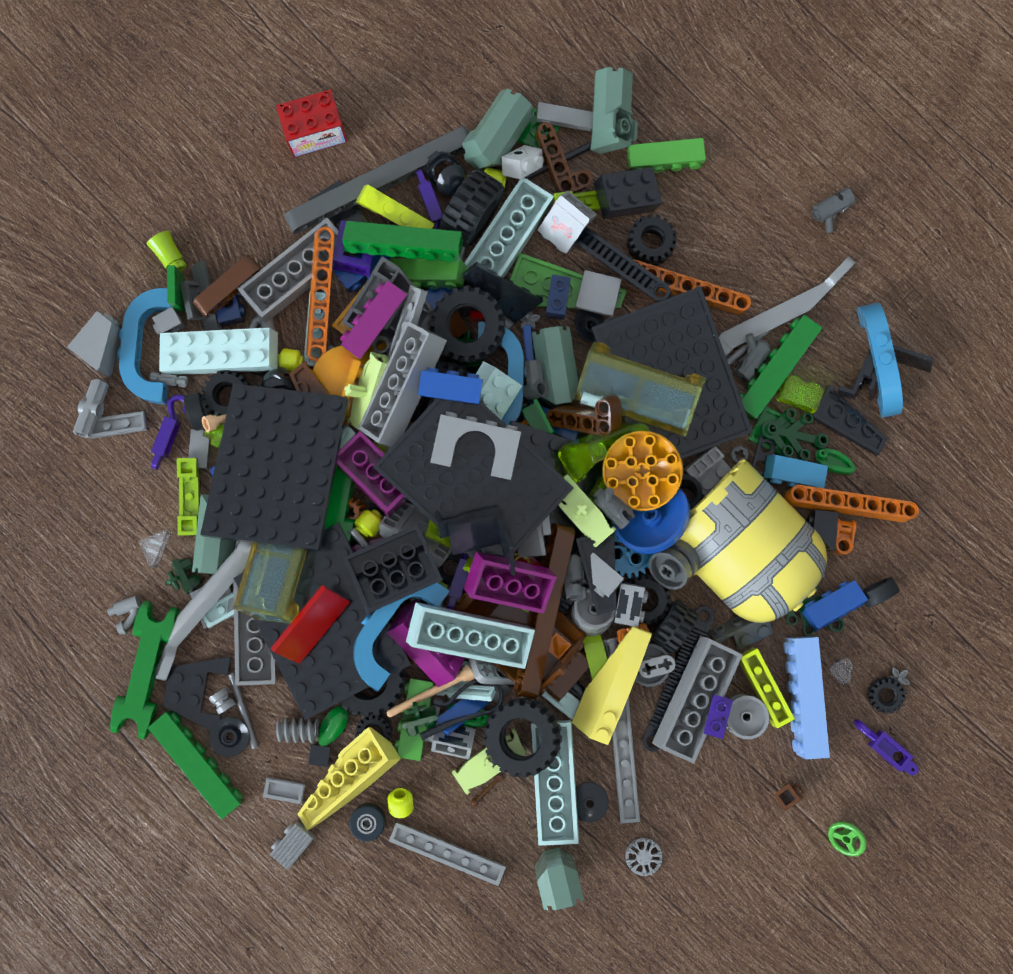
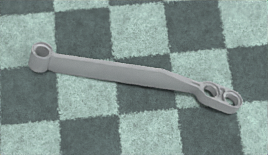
M850 256L847 257L824 283L724 331L719 336L725 355L727 356L734 348L746 343L745 335L753 333L754 338L809 312L856 262Z
M236 541L233 553L180 612L157 666L155 679L166 681L178 645L234 582L233 578L240 575L251 563L260 544Z

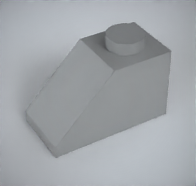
M592 553L590 555L593 585L596 586L594 591L602 598L605 595L609 598L623 582L624 578L596 554Z

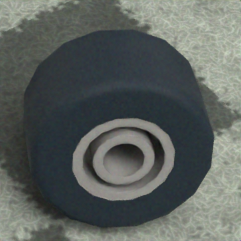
M364 803L358 806L351 814L349 820V828L352 835L364 842L377 839L383 832L386 824L383 810L373 803Z

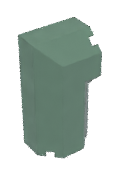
M606 67L595 72L591 150L598 154L628 147L632 144L631 142L637 139L638 124L636 119L632 120L630 116L633 115L631 110L633 73L624 68H618V71H613V67Z
M508 88L500 91L477 128L470 131L463 141V149L465 148L464 159L474 169L491 168L501 165V157L511 151L534 115V111L531 112L532 104L522 94L516 93L513 95L511 94L512 90Z
M563 326L544 328L540 330L538 335H536V331L532 332L535 360H541L543 380L549 387L548 395L542 397L541 401L551 409L560 405L571 406L578 396L580 389L570 327H566L565 330H563Z
M201 494L192 572L214 574L233 553L236 541L200 535L209 495Z
M559 847L543 851L535 865L544 910H548V906H552V910L574 906L577 904L576 899L580 898V902L583 901L584 897L573 856L564 852Z

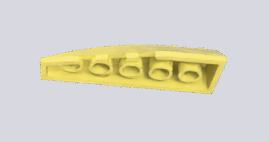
M633 626L620 642L618 648L607 659L605 665L597 672L592 682L585 688L572 723L589 738L606 745L609 744L631 692L652 633Z
M368 727L340 752L335 764L330 766L326 777L319 782L315 793L310 795L298 813L307 831L354 799L401 759L390 741L373 728Z

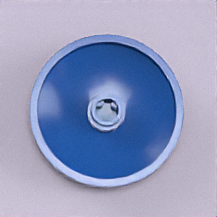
M679 487L674 497L663 506L647 511L632 509L635 517L631 518L623 529H620L614 523L613 526L616 529L615 533L618 539L630 550L642 554L658 553L675 544L686 531L690 520V504L685 493Z

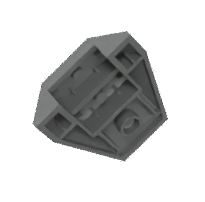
M382 256L341 323L351 329L355 326L352 324L358 313L363 315L366 311L364 305L369 298L374 300L378 293L375 290L381 282L386 283L389 281L405 294H408L409 287L413 284L397 265ZM406 297L377 337L394 338ZM427 301L423 305L417 325L429 330V322H431L432 318L430 314L434 309Z

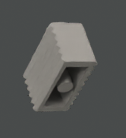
M299 821L295 825L290 823L284 831L286 836L282 840L278 838L271 847L273 852L270 856L286 870H289L316 836L310 830L307 831L305 826Z

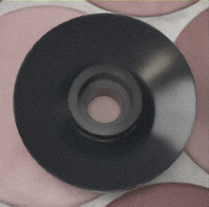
M580 310L575 316L574 325L578 334L584 340L596 343L591 327L602 324L605 319L598 313Z
M226 717L217 721L209 734V742L212 749L224 757H233L240 754L246 748L249 741L248 728L241 720L234 717ZM227 733H232L233 739L229 740L226 736Z
M592 782L582 783L576 787L578 819L584 822H595L605 815L609 804L605 790L600 785ZM588 800L593 801L591 807L586 806Z

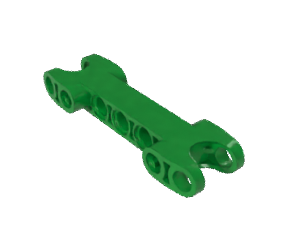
M363 433L371 441V437ZM336 466L324 530L336 523H340L350 545H352L354 538L349 531L355 527V519H348L350 504L348 505L352 498L354 482Z
M145 600L141 604L135 618L132 633L133 636L141 638L126 697L118 695L114 702L110 722V731L112 733L118 734L125 721L129 718L133 719L138 725V738L145 740L148 737L150 730L147 727L155 721L158 709L157 704L150 702L155 674L163 645L168 643L179 615V608L172 606L165 619L158 622L152 615V602Z

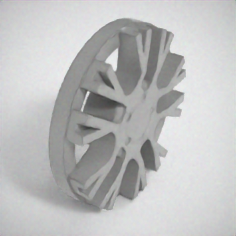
M638 838L627 847L625 859L632 872L637 875L647 876L655 873L661 866L662 852L655 841L649 838ZM644 841V847L640 849L637 843ZM648 842H650L651 845L649 849H646ZM634 846L638 851L635 852L631 848ZM656 847L658 852L652 854L651 850ZM629 853L635 854L636 857L629 859ZM652 856H653V857H659V859H658V860L652 859ZM635 861L638 862V863L635 864L634 866H631V864L634 863ZM651 862H655L657 864L653 869L650 866ZM639 865L643 866L642 872L636 870ZM645 865H648L649 871L647 872L645 870Z

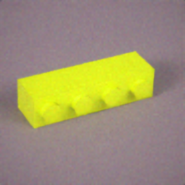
M364 185L356 200V203L394 225L432 229L434 223L370 185Z
M751 648L741 653L742 658L739 664L757 698L767 707L771 725L779 728L795 720L759 650Z

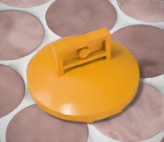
M343 346L332 348L319 358L313 368V372L330 395L344 397L346 396L345 386H348V384L358 385L363 367L370 359V351L366 350L361 359H359ZM346 396L349 399L346 412L348 419L350 418L354 398L352 396Z
M635 431L622 436L609 448L603 462V479L606 487L612 488L614 495L633 510L647 511L663 506L677 493L683 478V464L676 447L664 436L651 431Z

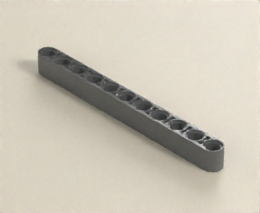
M466 126L459 127L288 211L284 218L293 234L303 232L319 224L325 218L329 219L357 205L356 200L364 185H370L382 193L416 176V171L422 170L424 172L429 160L427 157L436 150L438 152H449L453 157L465 152L462 143L469 134Z

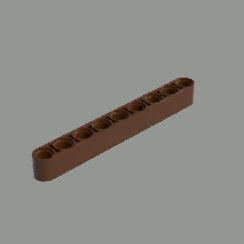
M553 523L550 527L551 534L548 535L545 548L546 555H544L542 567L549 568L557 578L544 614L533 611L530 614L528 626L534 629L535 632L525 669L518 668L514 685V693L520 697L536 699L539 695L572 550L575 529L559 523Z

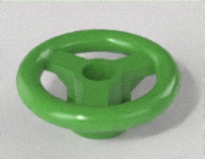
M843 821L835 822L830 826L828 837L836 850L847 856H859L864 853L867 842L859 828ZM837 828H844L843 831H835ZM859 837L861 844L859 849L856 850L854 842ZM835 838L842 840L848 849L843 848Z

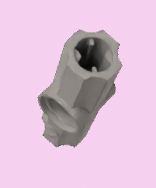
M98 379L91 380L86 397L81 399L78 404L79 416L73 429L75 435L83 438L91 437L96 420L100 419L104 412L103 401L109 387L106 382Z

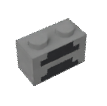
M621 583L614 623L638 627L639 622L643 623L645 611H642L641 607L642 603L647 602L648 592L644 591L645 586Z
M460 726L448 736L444 731H440L434 735L431 751L469 760L476 729Z

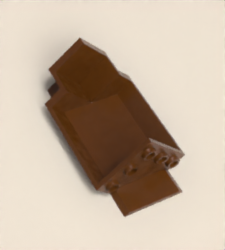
M468 594L453 609L527 626L531 611L527 613L520 608L470 598ZM558 610L552 636L557 632L571 646L559 660L548 652L539 694L542 695L546 691L559 702L589 666L585 652L582 650L585 645L583 641L587 635ZM492 663L515 683L518 672L517 667Z

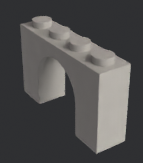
M447 411L445 415H440L430 463L451 467L455 447L460 437L471 431H480L487 434L495 445V458L491 476L511 480L521 432L517 431L518 427L506 425L505 428L497 427V422L488 420L483 424L477 422L478 418L470 416L460 419L457 418L458 414Z

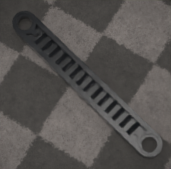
M585 227L574 244L654 301L660 302L671 298V289L664 281ZM660 288L667 290L666 295L662 298L656 296V292Z
M700 606L695 609L698 615L702 610L707 611L709 617L706 621H701L698 617L693 630L679 647L674 659L675 668L666 678L643 734L642 745L650 752L658 751L660 748L656 745L649 747L647 739L650 736L656 735L699 637L707 638L714 619V613L709 607Z

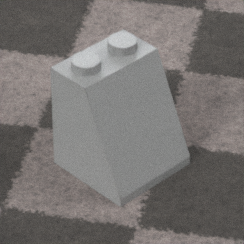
M96 311L67 348L95 370L110 377L121 343L119 338L120 323L107 313L102 315Z

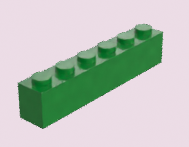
M346 221L342 238L345 252L387 255L389 257L397 256L409 259L418 258L428 261L439 260L448 263L460 262L463 246L461 231Z
M803 315L800 319L795 318L790 325L792 330L789 334L784 333L779 340L781 345L778 349L774 347L768 355L770 358L768 363L761 365L760 369L757 370L760 374L756 379L752 378L746 387L749 388L747 392L740 394L747 417L751 421L759 417L821 331L822 327L806 315Z
M172 711L165 712L147 728L222 820L244 802L242 793L239 789H234L229 783L231 780L227 774L220 772L217 768L218 763L212 757L209 758L205 753V747L200 742L197 743L195 741L193 732L188 727L182 725L180 716Z

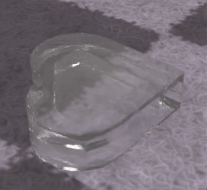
M841 658L828 668L829 672L839 683L847 684L851 681L850 671L853 665L849 659Z

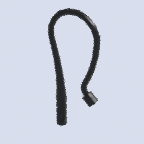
M473 679L466 683L447 702H442V699L435 697L433 705L438 707L450 705L464 690L478 681ZM495 684L500 694L499 702L495 708L454 718L419 733L422 741L460 722L494 713V710L501 706L504 700L501 685Z

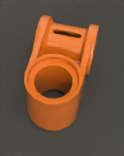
M838 518L836 550L832 551L835 555L842 556L852 551L857 526L856 521H842ZM840 541L845 544L844 551L839 549L838 544Z

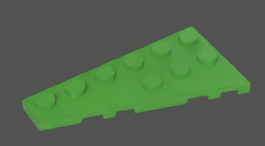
M522 253L519 254L510 280L513 281V284L528 289L535 296L543 297V302L536 308H547L552 275L571 277L566 308L578 309L575 307L583 279L582 274ZM619 288L614 309L620 310L627 290Z

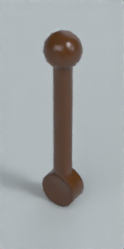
M496 775L495 780L476 799L471 800L472 806H477L478 801L496 783L502 781L501 775Z

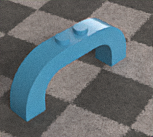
M167 288L146 291L131 302L125 312L122 329L119 331L121 347L117 351L120 375L126 387L145 401L167 405L168 385L160 382L146 381L140 371L143 329L146 320L152 314L172 307L167 303Z
M879 302L858 306L857 313L860 327H865L879 389L877 402L881 418L899 415L903 409L902 387L884 310Z
M478 321V339L484 333L485 322ZM505 327V334L502 338L503 342L499 346L508 355V376L522 385L502 418V421L509 425L510 421L517 422L522 412L523 397H525L523 387L524 378H526V368L524 366L523 350L518 339Z
M435 583L375 610L372 615L367 614L362 621L364 626L356 638L353 652L355 667L366 684L379 691L390 675L374 660L372 647L376 637L400 604L407 599L418 598L429 605L439 607L449 593V590L439 583Z

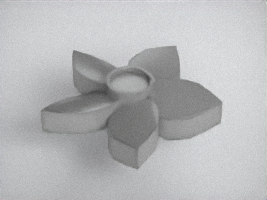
M530 311L520 319L522 321L521 329H523L524 325H531V329H535V322H538L541 317Z
M892 667L893 675L889 677L897 680L900 684H910L904 678L908 673L907 669L899 673L896 668Z

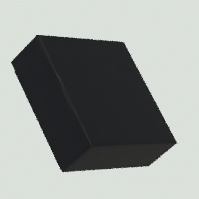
M312 744L308 764L328 767L331 746Z

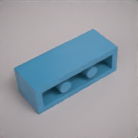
M767 455L763 478L770 479V483L774 484L786 482L789 487L804 485L824 488L828 466L779 455Z

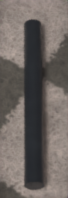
M591 141L564 154L566 161L591 150ZM543 164L541 169L526 176V179L530 180L548 171L546 164Z

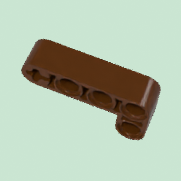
M548 122L540 124L536 130L535 137L539 148L542 149L543 159L556 192H566L561 188V183L563 182L569 185L568 191H572V193L586 189L592 182L591 173L588 170H580L571 174L553 125ZM542 130H544V132L548 131V135L546 136L545 134H541ZM553 147L556 150V154H549L547 148ZM554 165H560L563 172L557 173L554 170ZM578 176H584L587 181L586 184H581L578 181Z
M250 255L244 256L193 300L194 306L205 318L211 317L239 293L237 288L262 268Z
M610 394L596 402L595 410L560 405L548 411L546 417L550 425L554 427L607 436L621 427V400L617 395Z

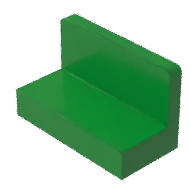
M537 398L533 400L534 403L522 409L530 427L557 435Z

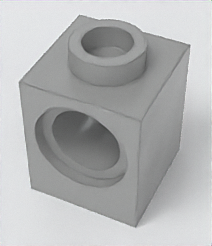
M173 307L152 317L155 323L153 328L158 335L160 333L178 332L186 327L180 315Z

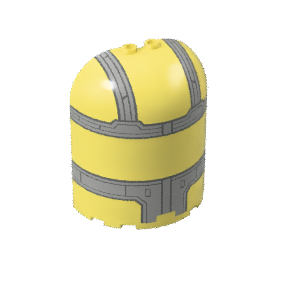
M742 458L690 510L688 526L680 538L689 543L699 556L700 566L696 574L735 614L751 622H770L783 617L792 610L797 611L803 605L802 601L807 597H811L817 591L816 586L822 579L827 566V551L819 533L745 458Z

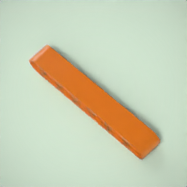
M329 227L319 228L314 235L306 354L309 359L316 362L326 353L334 247V232ZM321 231H326L329 234V239L326 242L320 239ZM324 250L327 253L326 261H321L318 258L319 251ZM319 270H323L326 273V278L323 281L317 278ZM318 289H322L325 293V297L322 300H318L315 297ZM316 309L323 311V317L319 320L314 317ZM316 328H320L322 331V336L318 339H315L312 334ZM315 347H318L321 351L320 356L317 358H313L311 355V351Z
M634 260L662 281L665 278L671 279L673 284L668 286L673 295L687 292L682 288V284H688L691 290L701 286L703 290L708 292L709 296L705 297L708 306L741 315L751 305L750 298L743 293ZM664 288L658 289L667 293V290ZM718 296H725L727 302H721ZM742 301L745 307H738L736 302Z
M796 485L784 495V499L791 506L896 522H907L919 514V508L914 502L804 485ZM793 492L798 494L799 499L794 497ZM812 495L816 496L817 502L813 500ZM831 498L835 500V505L831 502ZM849 500L853 502L854 507L849 504ZM868 503L872 506V510L869 509Z

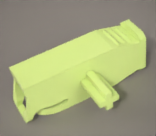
M370 352V359L363 367L358 385L348 384L344 389L346 396L354 397L349 420L351 425L357 429L390 360L382 353Z
M567 474L564 476V479L574 489L563 499L566 505L561 502L558 506L585 536L595 541L593 546L596 548L616 529L614 526L610 529L601 511Z
M512 728L511 731L514 736L511 739L510 734H505L506 742L514 753L524 756L527 754V751L521 745L516 729ZM487 746L465 761L459 770L456 768L452 770V774L466 794L470 793V788L487 782L501 772L498 765L494 766L491 763L493 760L491 756H487L485 752Z

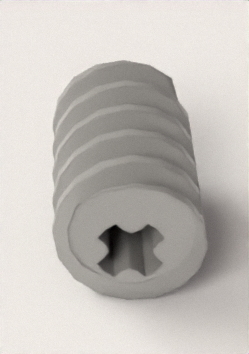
M278 717L276 726L278 741L283 742L285 738L286 742L289 743L293 738L294 742L298 743L301 738L302 743H306L309 738V742L314 743L318 737L319 719L316 718L315 723L312 724L311 718H308L307 723H304L303 718H300L299 723H296L295 717H293L291 723H288V719L285 717L283 723H281Z

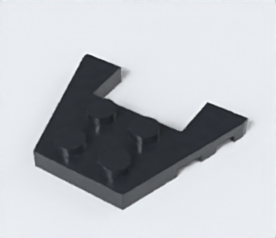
M232 657L171 667L168 674L163 706L211 730L213 725L222 719V715L202 712L209 672L229 675Z

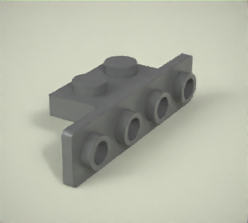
M200 261L191 266L194 281H183L180 283L188 320H203L205 331L221 330L216 313L209 318H205L193 304V300L211 285L206 261Z
M739 616L709 631L711 638L718 643L732 636L739 650L773 634L770 622H751Z

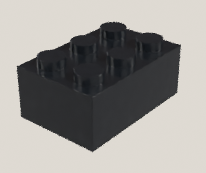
M653 167L603 174L594 183L603 219L652 212L662 204Z

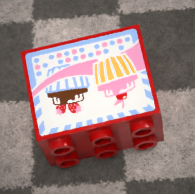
M331 89L276 105L286 142L294 158L347 142Z

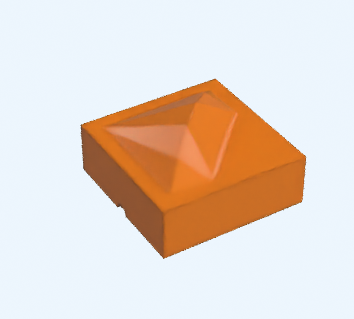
M555 632L551 638L549 652L559 660L571 644Z

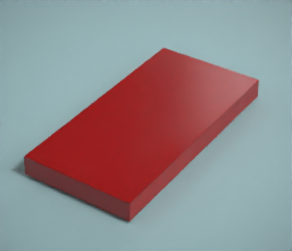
M322 585L273 644L271 650L300 664L348 606L350 601Z

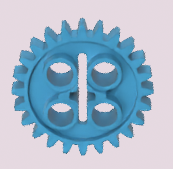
M610 520V529L613 527V520ZM614 531V542L623 544L617 538L616 533ZM615 546V549H618L621 553L620 558L615 559V571L619 572L620 576L623 577L624 573H626L628 579L631 578L632 573L634 577H638V571L641 574H646L644 568L649 569V560L654 553L642 554L632 550L627 551L625 547ZM633 553L639 556V561L637 564H634L631 561V555Z

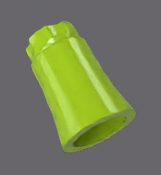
M170 231L160 232L148 240L147 246L159 258L165 269H167L168 265H175L180 271L185 269L187 265Z

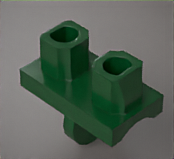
M177 558L172 561L171 565L177 576L174 575L173 571L168 572L169 580L165 582L166 586L173 585L174 589L178 590L181 588L178 583L180 581L186 595L190 594L194 588L201 584L197 574L188 578L185 574V571L193 567L190 559L178 560Z
M417 701L413 702V708L406 710L407 714L401 716L402 729H405L409 736L419 733L418 725L425 724L426 730L437 726L436 708H427L426 705L418 706Z

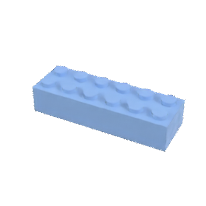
M786 637L783 648L788 660L785 662L786 673H789V681H787V690L791 693L789 709L795 719L790 722L791 730L795 736V740L792 741L793 751L804 759L830 758L819 637Z

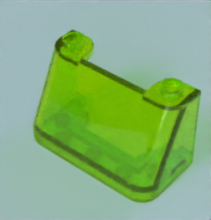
M643 423L623 424L620 429L609 435L589 434L562 446L558 456L573 481L578 483L584 480L586 473L597 462L606 457L607 449L616 440L631 432L650 431V429Z

